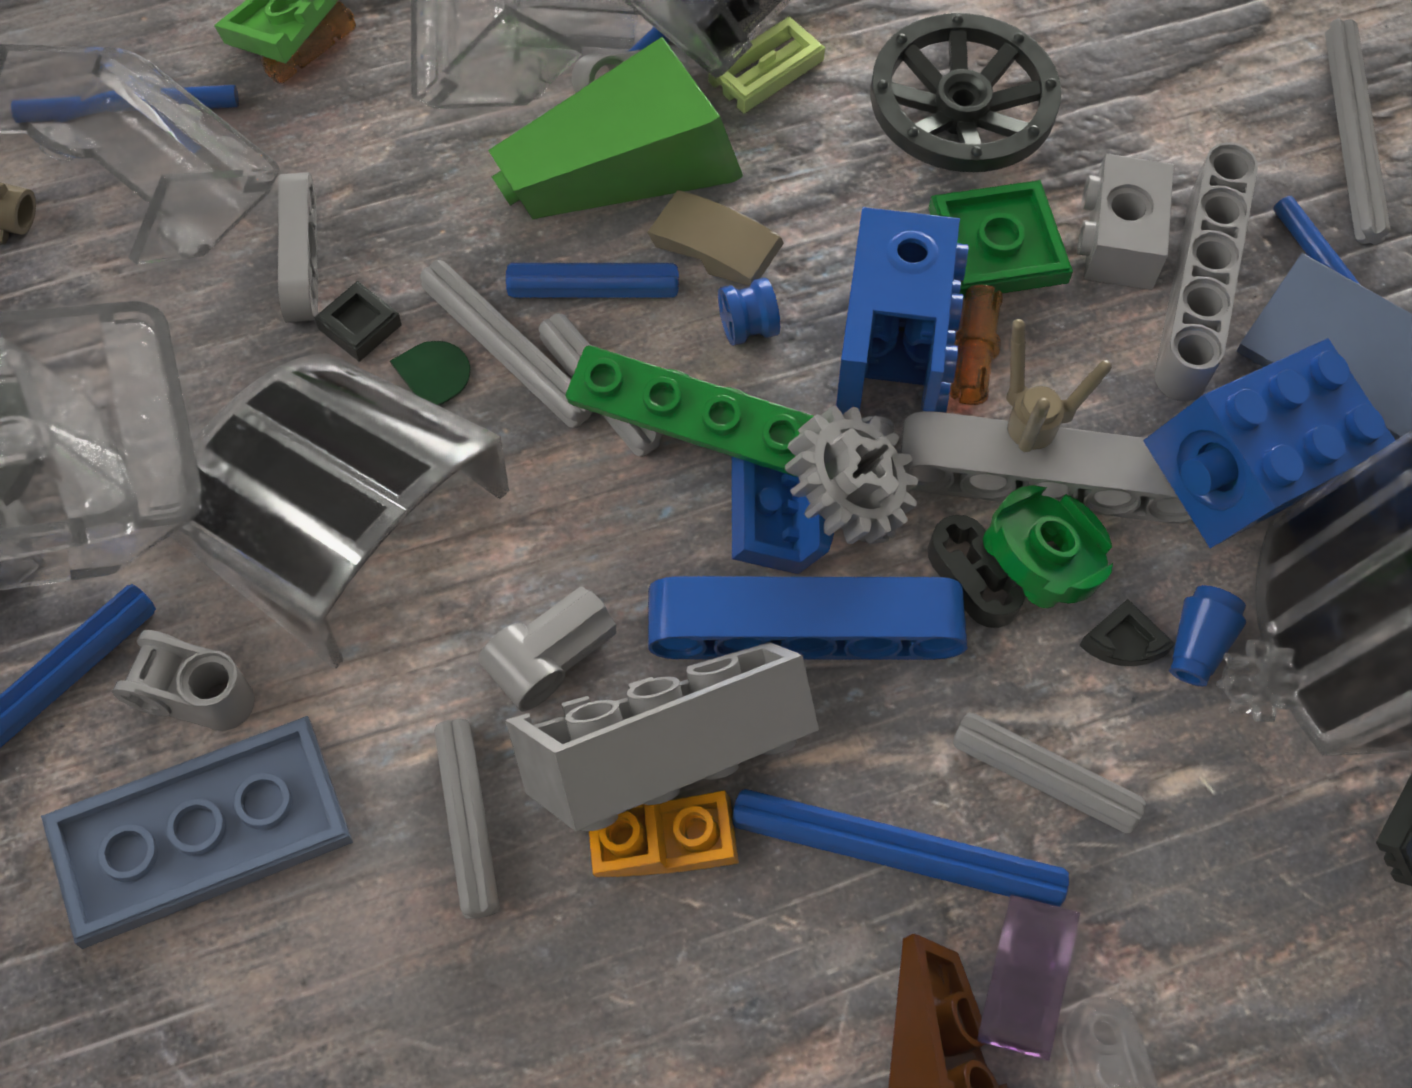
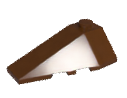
M915 933L903 938L888 1088H1008L1007 1083L998 1085L983 1057L980 1047L986 1044L988 1032L958 952Z

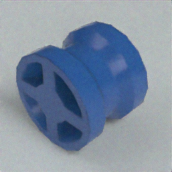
M766 277L754 280L748 288L738 290L732 285L719 288L718 306L726 337L732 346L744 344L747 338L752 335L761 334L765 338H770L780 334L779 308L773 287Z

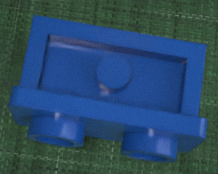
M732 457L733 560L800 574L829 552L834 533L830 536L824 533L825 519L820 514L808 519L804 513L810 502L806 496L796 497L790 491L800 483L799 477Z

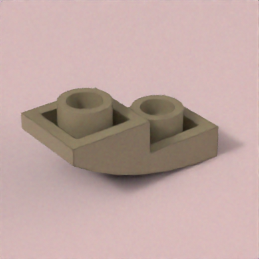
M680 190L676 191L648 231L655 247L701 259L709 275L749 286L754 280L762 277L784 244L780 235L757 221L717 202Z

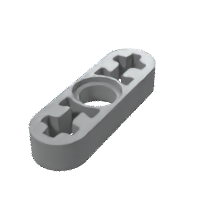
M310 172L279 174L278 292L282 316L286 323L315 321V316L318 314L317 206Z

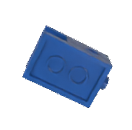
M862 207L836 406L842 415L852 407H857L860 411L865 378L923 385L920 412H947L950 383L954 381L958 356V346L954 344L956 331L959 330L963 306V294H960L961 281L964 280L968 257V244L957 243L960 218ZM899 327H904V331H899Z
M1329 338L1202 395L1143 440L1209 548L1331 486L1344 478L1347 471L1398 444L1386 427L1383 417L1373 407L1350 372L1347 362L1339 355Z

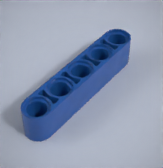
M665 577L654 581L648 588V649L650 653L666 659H714L771 642L801 654L803 660L947 659L956 657L968 649L962 584L957 580L944 577Z

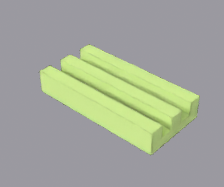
M788 16L710 67L708 82L715 88L721 85L723 87L722 94L729 101L736 98L737 108L745 114L824 61L825 47ZM793 37L795 39L777 52L774 50ZM759 60V63L757 65H755L739 77H734V75H736L737 73H739L755 61Z

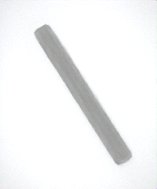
M1337 18L1330 23V29L1326 31L1325 39L1356 240L1360 244L1372 243L1377 245L1384 242L1385 236L1390 233L1391 228L1357 22L1353 19L1343 21Z

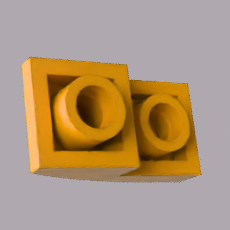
M725 790L670 800L656 805L641 804L618 814V819L613 824L599 830L589 831L592 872L596 877L665 874L739 863L735 829L732 821L731 799Z

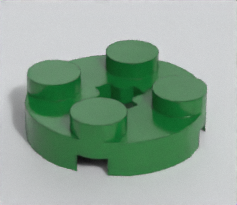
M1036 485L1024 486L1011 492L993 514L990 526L982 539L985 549L996 558L1009 577L1023 588L1027 599L1038 607L1048 609L1054 607L1058 602L1071 604L1088 599L1112 573L1113 563L1108 565L1106 556L1107 552L1112 548V543L1106 528L1098 517L1079 500L1065 494L1058 501L1052 497L1042 495L1047 487ZM1053 541L1058 545L1059 550L1053 549L1046 542Z

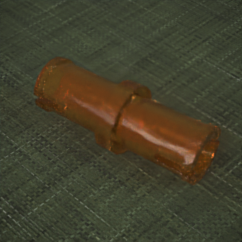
M975 285L966 290L962 327L955 335L954 345L958 346V356L954 381L951 384L949 394L954 400L959 398V403L979 405L988 400L992 360L997 358L1000 352L1001 339L996 333L1003 295L1000 291L994 293L995 287L989 285Z

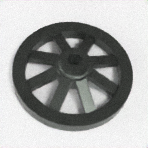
M946 13L915 21L899 30L885 43L874 65L870 99L875 117L885 134L899 148L912 157L946 170L987 172L1002 169L1024 160L1046 141L1052 131L1059 111L1061 83L1058 72L1049 55L1034 39L1023 31L1006 22L983 15ZM949 41L950 72L942 76L920 49L935 43ZM967 42L979 43L999 50L980 73L968 70ZM904 61L930 92L892 82V77L899 65ZM1014 61L1025 70L1032 80L1030 83L993 92L992 89ZM1038 101V110L1029 123L996 113L997 111ZM899 104L929 112L933 115L914 123L906 116ZM977 128H982L1007 138L995 142L982 143ZM946 130L952 134H957L960 143L945 140L935 135Z

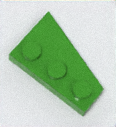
M246 0L214 26L224 44L287 63L338 0Z

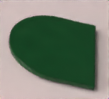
M428 341L418 344L390 360L392 366L428 412L461 393L470 378V364L465 353L457 346L444 341Z

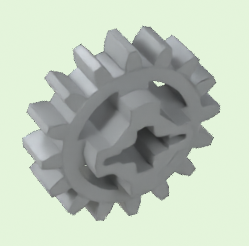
M832 406L822 415L817 413L798 429L800 434L788 444L787 448L796 457L785 465V471L798 476L800 483L790 491L796 497L806 496L810 505L806 508L804 515L810 519L820 514L825 519L824 533L828 536L842 528L848 544H854L862 537L865 538L868 544H872L908 521L905 514L916 507L917 501L907 492L918 485V478L905 473L904 466L913 459L910 454L897 453L894 446L897 444L899 436L896 432L886 437L879 432L880 418L877 416L864 423L857 407L850 408L842 415L837 406Z

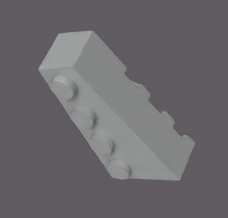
M768 642L690 665L686 670L688 679L684 681H679L675 677H649L629 683L627 697L623 699L590 702V698L584 696L561 703L565 716L535 725L532 724L529 713L506 719L525 794L574 831H595L613 824L618 819V814L641 804L656 805L667 802L679 794L680 788L701 779L712 780L729 776L738 770L739 763L758 755H774L786 752L796 745L797 739L819 730L803 656Z

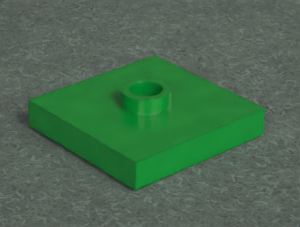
M1041 180L931 196L929 203L930 215L960 218L957 243L968 244L965 276L960 286V294H963V300L1069 284L1073 270Z

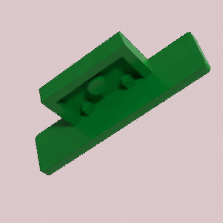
M591 345L583 349L566 391V399L570 405L791 476L795 475L785 471V465L796 456L787 448L788 444L800 434L798 429L814 417L798 410L750 396L736 388L721 387L693 378L679 370L664 369Z

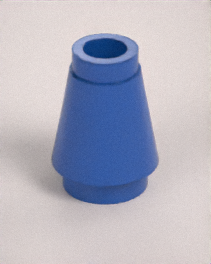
M1207 585L1196 587L1193 596L1184 599L1172 657L1173 662L1169 669V672L1174 677L1191 685L1207 686L1210 676L1214 674L1247 623L1243 617L1246 608L1243 600L1226 590Z

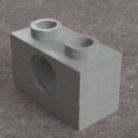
M1105 153L1098 175H1088L1084 186L1081 208L1090 210L1089 221L1084 220L1082 223L1077 245V254L1086 256L1085 280L1147 290L1153 289L1168 257L1174 164Z

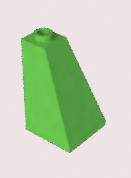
M663 37L488 150L500 168L499 172L491 176L509 205L511 206L520 200L532 219L673 194L677 190L689 191L728 184L743 177L720 115Z

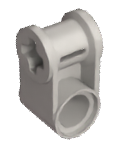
M143 630L140 633L137 644L141 649L126 679L117 681L112 690L113 695L118 700L139 711L156 716H170L220 731L236 728L245 722L253 711L255 702L253 689L229 655L221 651L186 643L171 635L154 630ZM220 683H228L225 690L217 697L205 699V695L212 687Z

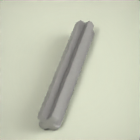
M435 260L429 267L421 271L422 288L568 427L577 428L591 417L592 411L570 405L567 402L566 391L571 379L446 262Z

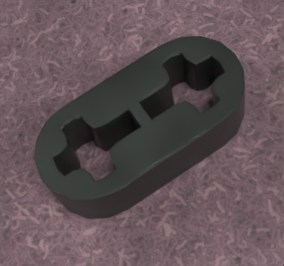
M952 515L943 518L936 525L928 545V558L932 567L940 577L951 578L962 584L964 609L974 621L989 628H1000L1009 625L1017 617L1026 598L1023 588L1012 580L996 558L987 552L982 540L986 529L977 520L966 515ZM949 538L956 544L968 542L970 547L967 555L965 556L959 549L948 552L945 548ZM986 587L993 592L1003 589L1008 594L1004 604L1002 605L997 599L986 602L982 598Z

